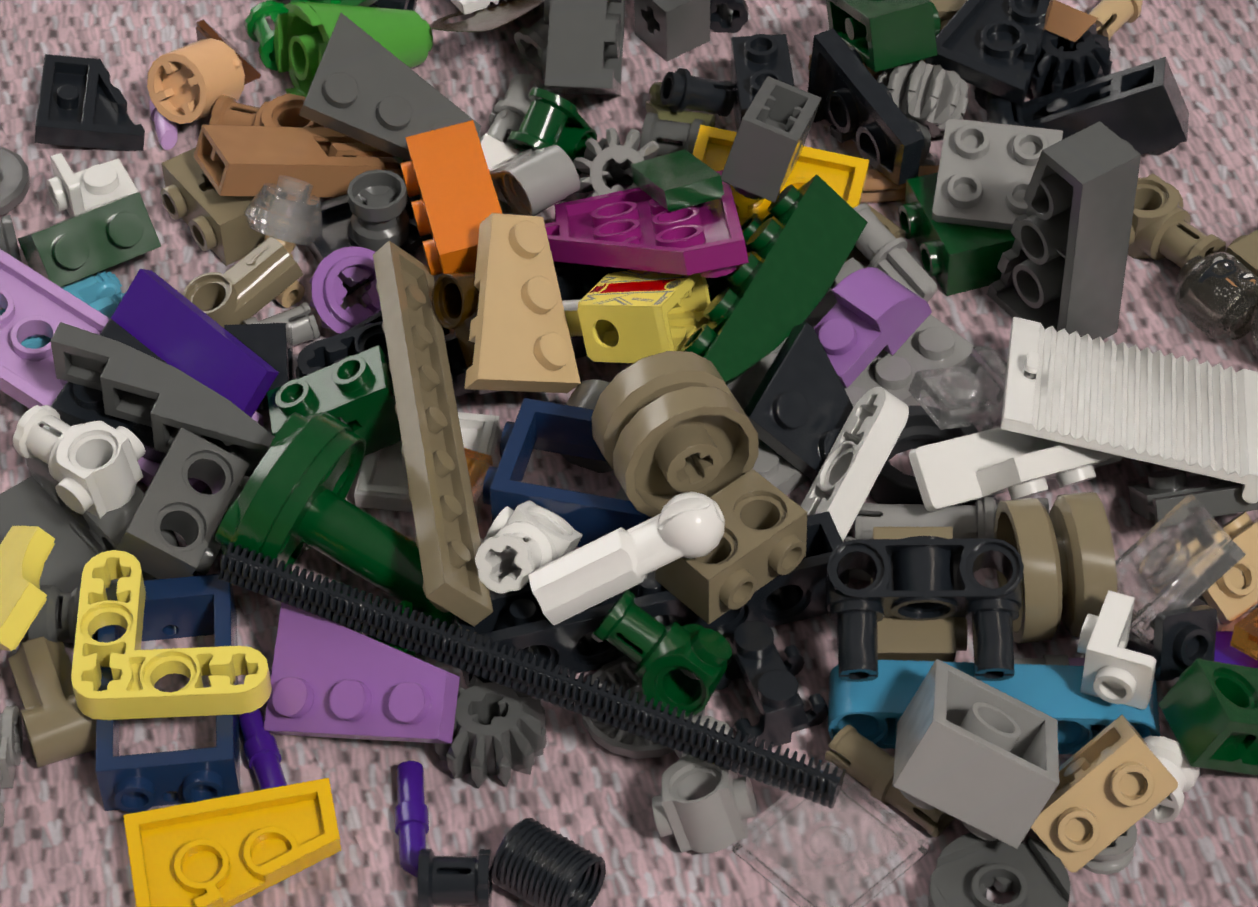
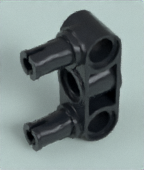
M913 536L903 539H856L846 541L836 547L828 560L825 594L826 608L830 612V618L833 622L837 623L839 679L850 682H864L878 677L877 622L883 618L925 621L947 617H965L966 620L972 622L974 673L976 679L1001 681L1012 678L1015 674L1013 620L1019 617V609L1022 607L1021 580L1024 565L1019 552L1014 546L1004 540L993 538L946 539L937 536ZM855 568L868 573L873 579V583L863 589H851L845 586L838 577L844 571ZM982 568H993L1005 576L1007 584L1000 588H987L978 583L973 573Z

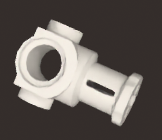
M49 405L33 406L18 421L13 436L14 449L25 458H38L48 464L50 475L60 482L55 487L57 494L73 511L79 514L88 511L101 519L107 512L119 509L128 503L135 494L136 483L144 477L138 460L146 451L138 437L127 428L118 426L115 429L103 421L70 426L63 422L56 409Z
M531 500L518 505L515 511L507 506L496 517L487 532L486 540L478 548L475 564L478 568L479 579L489 590L499 594H504L508 591H518L529 582L528 575L533 573L534 570L574 551L583 535L574 530L559 515L538 506Z

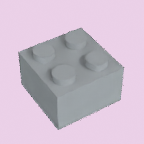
M936 659L897 723L893 787L899 789L907 800L920 808L927 810L937 808L962 821L970 832L984 840L995 841L998 839L1018 849L1059 785L1057 719Z

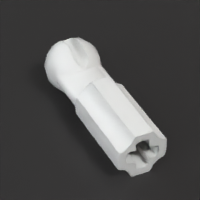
M692 491L675 495L663 507L660 514L628 530L620 527L534 570L533 573L528 575L532 593L536 597L545 617L553 625H556L642 583L647 578V574L681 557L693 559L707 556L720 543L724 534L725 519L718 504L704 494Z

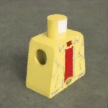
M627 270L607 274L582 299L562 301L570 337L583 336L587 356L593 362L635 363L642 358L665 351H681L689 337L699 327L708 323L709 320L703 313L711 303L706 278L700 276V273L679 275L641 270Z

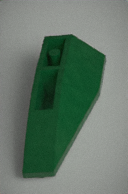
M817 174L799 189L792 184L787 186L779 194L775 203L772 202L768 208L770 213L764 218L754 214L742 224L741 229L749 263L736 265L737 268L734 272L716 277L718 279L717 283L709 292L711 303L703 313L709 321L707 324L699 327L681 348L683 352H694L711 361L726 385L736 380L774 351L789 337L794 326L802 324L829 291L868 223Z

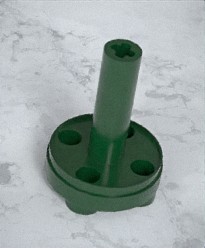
M297 412L291 414L275 435L267 453L220 523L215 541L221 544L222 554H226L229 543L234 542V550L238 544L242 545V551L245 547L249 548L248 557L252 550H256V558L260 552L264 554L263 561L267 555L271 556L270 564L274 558H277V567L282 560L285 561V570L289 563L294 565L304 551L314 548L399 601L406 600L411 602L415 610L419 613H425V617L433 616L432 621L439 618L440 626L444 621H447L448 630L452 624L451 612L445 613L438 610L426 598L424 593V580L416 542L345 500L364 458L366 450L365 439L353 433L350 426L326 412L305 417Z

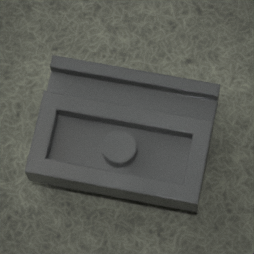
M1183 470L1153 472L1148 474V483L1128 486L1132 511L1148 520H1155L1157 525L1258 510V502L1247 503L1243 499L1242 489L1244 484L1205 475L1187 477L1186 471Z

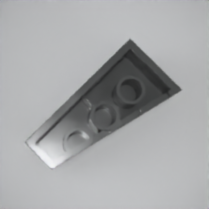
M544 0V24L549 25L547 47H543L541 76L542 80H545L544 86L554 93L621 96L625 0Z
M1100 121L1043 149L1024 196V200L1028 205L1025 214L1015 219L1011 229V233L1015 236L1014 244L1011 249L1002 253L997 266L1002 273L1001 277L990 284L987 295L1012 318L1018 317L1040 322L1044 329L1053 326L1058 332L1065 328L1068 334L1077 331L1080 337L1089 334L1092 340L1099 336L1104 340L1117 333L1141 154L1129 142L1121 139Z

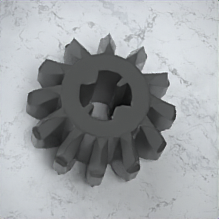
M473 674L469 688L459 687L452 744L434 743L436 754H439L440 761H447L448 769L451 771L454 779L471 772L472 780L479 789L488 776L497 775V778L507 787L511 778V769L530 775L532 766L535 763L534 757L541 756L544 753L547 743L546 729L543 728L546 725L544 707L541 706L540 699L532 698L528 694L500 685L497 682L483 683Z

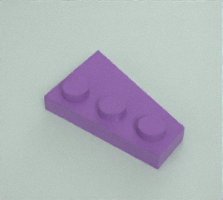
M281 602L270 679L272 691L267 701L264 722L265 731L291 736L452 744L460 676L365 636L346 626Z

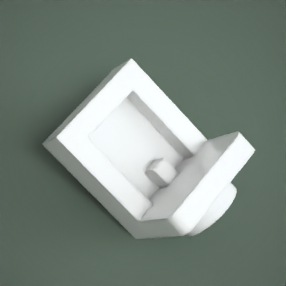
M1108 590L1099 616L1088 613L1081 630L1077 652L1085 654L1080 692L1099 697L1109 703L1123 704L1143 710L1147 708L1151 697L1156 659L1152 656L1126 649L1135 597Z

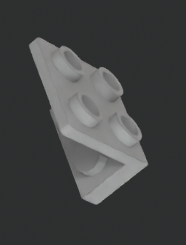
M953 118L948 119L944 132L932 219L942 223L1011 230L1015 219L1025 214L1028 205L1024 200V196L1042 150L1061 141L1063 131Z

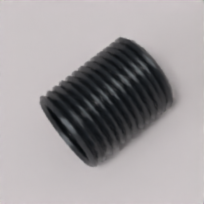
M533 818L523 819L511 828L499 845L491 867L492 882L496 886H500L505 891H508L515 897H519L522 901L524 900L533 907H591L601 890L606 874L605 861L601 856L598 857L596 853L586 850L578 843L575 844L573 840H569L567 837H563L562 834L552 831L550 827L547 828L544 824L535 821Z

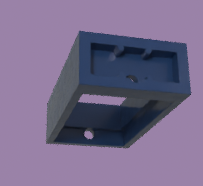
M528 398L523 399L516 421H507L503 428L500 441L501 460L498 468L490 466L485 476L482 499L484 504L491 505L492 523L505 507L508 506L515 511L518 505L531 500L538 506L559 515L574 530L581 533L583 536L576 547H582L620 527L628 530L652 517L637 511L632 502L628 500L521 482L533 449L607 462L593 439L591 418L593 409Z
M219 574L145 580L146 596L142 641L214 635L215 647L238 646L237 611L232 583L220 580L218 578ZM117 583L110 584L109 588L106 589L108 600L118 601L116 595ZM119 625L104 626L98 629V642H113L121 638L126 633V629ZM100 667L102 678L101 687L98 691L107 690L109 681L113 680L111 669L108 667ZM236 676L233 685H238V676ZM216 715V747L119 756L120 720L96 719L95 772L105 811L123 810L137 813L146 811L154 806L186 804L241 794L239 715Z

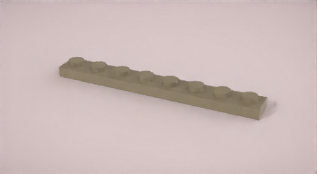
M388 241L373 254V261L377 280L376 289L379 294L383 319L382 328L385 333L389 357L388 367L392 376L395 395V411L398 415L401 433V451L405 459L408 478V496L412 504L416 529L415 540L419 549L424 580L423 590L426 598L438 610L445 613L451 612L475 627L493 612L490 591L480 581L478 568L475 564V557L478 548L481 546L443 326L438 322L432 306V291L435 284L434 276L431 275L429 267L391 241Z

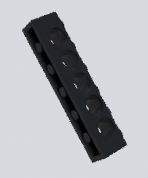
M829 511L807 516L806 556L792 572L786 575H778L761 587L745 605L735 610L730 609L710 624L706 623L655 580V571L647 574V578L642 583L628 590L635 595L634 603L665 627L674 621L680 626L699 624L704 628L717 631L724 638H727L729 634H733L740 624L747 621H760L771 628L830 613L826 608L825 594L827 565L830 555L843 541ZM846 570L838 578L845 586L849 587V570ZM530 581L524 588L518 591H508L504 594H499L489 590L493 612L475 627L451 613L452 623L455 624L454 634L458 627L461 626L463 628L462 637L465 631L469 629V639H471L474 632L478 633L476 642L479 641L481 635H485L484 645H486L489 638H492V648L498 640L500 641V651L503 645L507 643V653H509L512 646L516 647L514 656L517 655L520 649H523L522 659H524L527 652H530V662L536 654L538 655V665L544 657L546 658V668L550 660L554 661L552 670H555L558 663L562 664L560 673L563 672L566 666H569L568 676L571 675L573 669L577 670L576 674L601 668L606 663L626 656L607 640L598 643L590 637L624 591L556 625H553L543 614L536 597L532 593ZM462 671L468 689L473 674ZM482 676L478 677L483 683H492L489 679L486 680Z

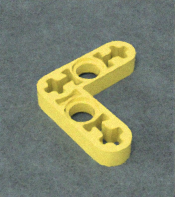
M111 550L92 557L85 564L81 577L71 671L77 707L84 715L97 720L240 715L253 712L267 702L272 691L267 659L260 651L252 647L219 646L141 650L146 591L141 565L134 555L126 551ZM119 579L116 591L118 601L108 600L106 589L109 588L111 580ZM119 625L126 629V633L113 642L104 643L92 639V635L104 626ZM100 667H108L111 669L113 680L109 681L107 690L98 691L101 687L102 678ZM169 674H182L190 679L185 687L174 692H162L154 687L160 678ZM211 675L208 676L210 687L204 688L201 676ZM246 675L244 684L233 685L236 676Z

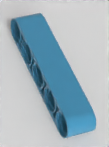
M878 660V677L864 682H850L839 679L838 665H836L829 675L828 732L830 737L833 739L843 727L851 725L857 729L858 733L878 747L895 749L897 723L935 661ZM944 662L975 678L974 663ZM1014 664L1015 674L1010 679L1001 681L980 680L1057 719L1058 754L1074 755L1121 715L1128 720L1142 738L1161 736L1155 679H1153L1148 706L1143 710L1123 704L1109 703L1099 697L1081 693L1084 666Z

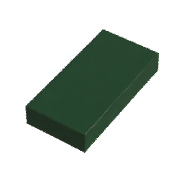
M685 149L631 164L634 184L670 212L719 199L724 195L721 175Z

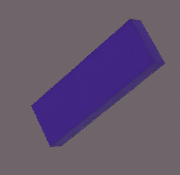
M139 269L111 317L113 321L167 364L181 370L230 400L251 418L279 373L152 270Z

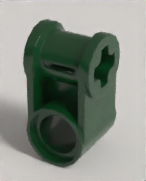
M533 87L528 95L532 102L519 130L512 131L507 139L509 143L522 152L528 149L535 151L552 145H558L574 162L576 157L584 156L587 147L585 142L589 138L597 141V134L578 113V109L574 104L555 93ZM576 169L578 175L580 176V175L582 174V172H581L580 170Z

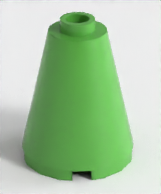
M297 1L286 4L284 7L289 9L288 13L278 14L275 21L274 49L278 72L288 71L294 86L293 88L285 89L287 94L290 93L304 97L307 96L340 13H343L410 69L423 64L433 46V35L428 22L422 20L420 15L413 10Z

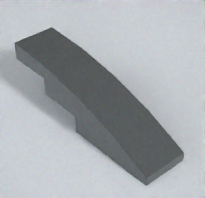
M62 322L59 323L50 341L56 378L102 391L105 414L152 427L156 451L166 453L182 427L250 463L244 476L251 477L275 437L230 400L181 370L124 343Z

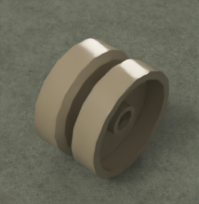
M665 351L638 360L618 373L603 390L591 417L593 439L613 469L614 475L637 511L650 517L660 514L663 507L678 494L693 491L710 498L753 469L759 455L758 433L713 363L694 352Z
M1095 492L1058 495L1049 514L1037 498L999 502L995 517L994 539L1004 540L1014 546L1021 555L1024 565L1021 580L1022 607L1019 609V617L1013 620L1014 642L1021 644L1052 640L1061 621L1072 636L1080 637L1087 614L1099 616L1108 590L1117 593V572L1112 535L1104 505ZM996 570L998 588L1007 584V579L1001 572Z

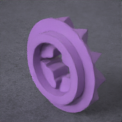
M356 246L344 247L333 251L320 261L309 281L312 294L309 306L316 309L321 318L323 328H330L334 332L341 334L381 311L373 261L375 251ZM368 279L370 283L365 287L366 292L361 297L367 306L364 308L361 304L357 303L343 309L340 305L344 302L342 299L347 294L346 288L342 285L343 282L353 287L357 283L361 284Z

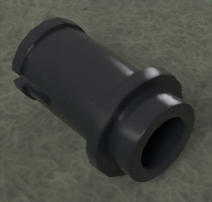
M679 68L675 72H667L664 76L660 89V99L663 105L669 106L670 110L675 113H682L685 109L727 117L733 109L736 91H733L735 85L732 81H719L691 76L688 69Z

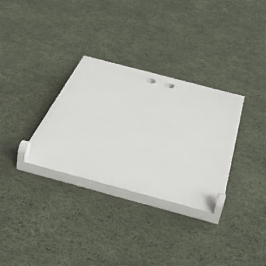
M1013 317L1010 330L1001 429L1244 484L1242 489L1243 499L1247 503L1258 502V372L1248 369L1235 372L1232 366L1224 370L1220 363L1212 367L1208 361L1199 364L1196 358L1187 361L1184 355L1176 359L1172 352L1164 356L1160 350L1152 353L1148 347L1140 351L1136 344L1128 348L1125 342L1116 345L1112 339L1104 343L1100 336L1092 340L1089 334L1080 337L1077 331L1068 334L1065 328L1057 332L1053 326L1044 329L1040 322Z

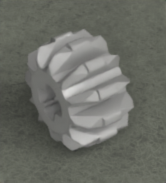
M923 60L882 70L881 75L877 78L878 83H883L889 89L893 101L904 115L927 127L933 138L944 136L948 119L963 120V116H965L969 101L967 98L969 85L956 72L946 71L942 69L941 65L927 64Z
M615 128L607 129L606 138L609 147L603 150L596 140L589 138L585 144L596 157L593 161L583 157H576L573 164L576 169L590 174L589 177L579 178L580 189L577 193L594 191L587 197L589 198L625 190L619 184L611 189L607 187V182L613 181V178L608 173L610 169L618 165L619 168L625 170L631 164L652 159L659 152V145L655 141H651L637 152L641 134L636 129L629 131L624 145H620L619 136ZM629 173L631 179L633 180L632 173ZM634 180L631 187L627 188L626 190L638 187L634 184Z

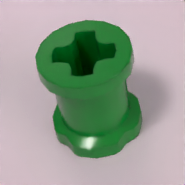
M268 0L254 6L244 23L249 37L252 41L259 43L258 51L262 63L266 68L278 71L274 49L275 29L271 30L266 17L270 16L275 25L278 14L288 13L289 9L284 7L286 5L284 3Z

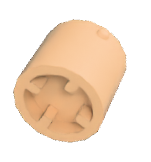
M210 38L186 45L157 58L149 69L147 88L152 103L161 115L169 121L185 124L211 115L213 106L221 95L233 97L238 101L244 90L245 74L242 63L235 51L223 41Z

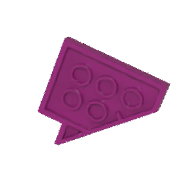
M723 170L716 172L722 175ZM723 181L724 195L721 198L673 212L665 209L642 189L637 187L554 204L556 222L545 224L553 261L679 275L700 273V276L704 278L725 276L734 272L737 268L736 265L749 263L730 184Z

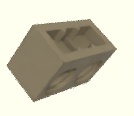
M751 469L710 497L718 504L725 519L724 534L720 543L707 556L693 559L681 557L655 570V580L708 624L730 609L735 610L745 605L757 590L778 575H786L792 572L806 556L807 511L754 469Z

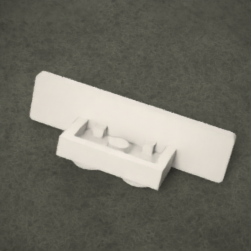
M1001 427L918 447L909 452V459L923 504L929 512L1009 491L1011 500L1027 498L1049 490L1046 481L1057 479L1059 488L1072 486L1095 478L1094 468L1122 460V456L1001 429Z

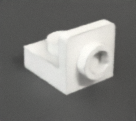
M62 153L50 156L54 177L47 179L46 184L51 201L57 212L67 210L70 217H73L123 196L139 192L119 158L73 173Z

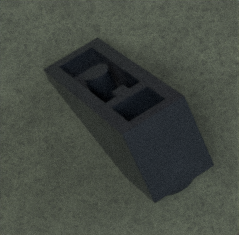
M1166 57L1026 101L1021 106L1026 127L1062 130L1063 140L1100 121L1121 139L1129 142L1141 155L1150 152L1153 154L1168 152L1179 143L1187 141L1189 111Z

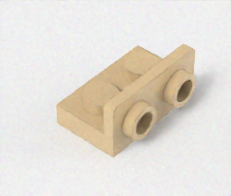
M1121 715L1059 766V785L1031 829L1053 854L1060 858L1067 870L1075 873L1173 793L1178 787V782L1150 750L1135 728Z

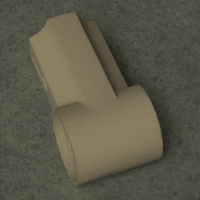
M270 236L224 274L209 272L193 279L185 287L182 295L224 328V325L243 324V320L251 318L298 280L303 273L285 247L273 236Z
M43 636L21 643L20 649L15 655L8 658L24 708L20 712L37 767L40 768L96 750V719L84 715L77 707L71 680L72 664L63 642H52Z

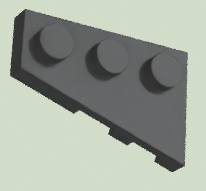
M340 13L299 113L301 117L406 161L411 160L405 137L473 120L343 13ZM473 120L477 134H479L481 125Z

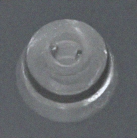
M279 175L277 184L265 183L246 208L244 214L249 227L259 233L290 243L311 245L321 238L323 234L321 200L311 195L312 184L293 177Z

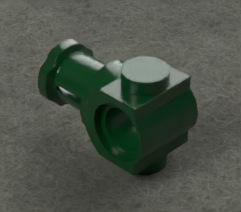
M629 590L624 591L590 637L598 643L607 640L637 663L634 674L643 681L642 689L643 694L647 695L646 701L649 703L651 698L655 699L653 708H656L658 702L662 701L661 711H664L668 703L670 704L669 714H672L676 706L678 707L677 717L680 716L683 709L686 710L685 717H689L691 712L697 715L706 707L727 669V661L732 656L733 650L729 642L717 631L704 628L699 624L680 626L674 621L665 627L634 603L635 595ZM680 669L693 673L698 680L686 676Z

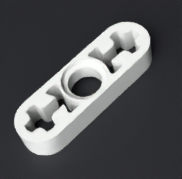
M874 387L867 391L852 409L801 504V507L807 511V516L829 511L842 541L847 536L906 425L909 415L907 404L882 387Z

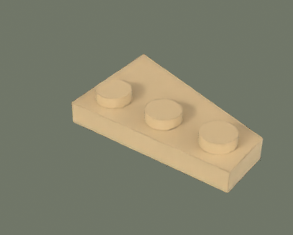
M490 214L480 223L474 281V286L479 291L477 316L471 320L469 341L475 343L473 365L466 370L465 389L569 393L581 384L544 219L539 216Z

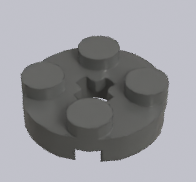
M971 832L949 843L937 858L936 869L930 879L928 907H1068L1071 882L1060 858L1056 857L1044 843L1029 837L1028 845L1021 842L1018 849L998 839L995 841L984 840ZM995 886L1001 893L1012 890L1015 895L1011 897V902L997 904L986 899V888Z

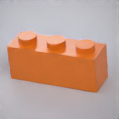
M471 120L405 137L411 161L400 163L408 197L420 195L421 198L411 202L419 235L431 234L432 239L422 241L431 275L476 271L480 223L492 213H503L474 121Z

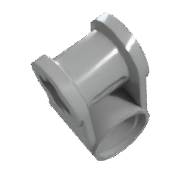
M552 145L532 151V149L525 150L489 169L492 180H496L511 209L510 214L535 216L580 189V179L570 157L558 145Z

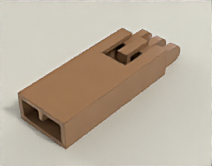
M202 125L193 156L220 196L338 197L347 194L350 182L357 175L366 171L388 170L402 175V170L399 168L400 164L391 154L368 144H363L361 141L330 128Z

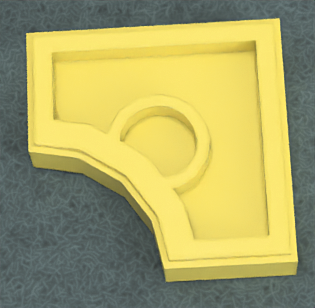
M12 526L0 544V650H16L47 601V594L40 590L39 581L44 564L55 545V538L38 526Z

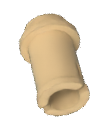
M1102 0L1089 13L1098 18L1095 22L1097 34L1108 37L1110 41L1111 37L1126 22L1132 23L1140 16L1143 0Z

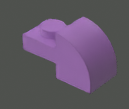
M866 267L848 275L832 289L837 303L814 327V330L842 385L848 388L882 349L893 356L932 311L929 304L923 298L878 268Z

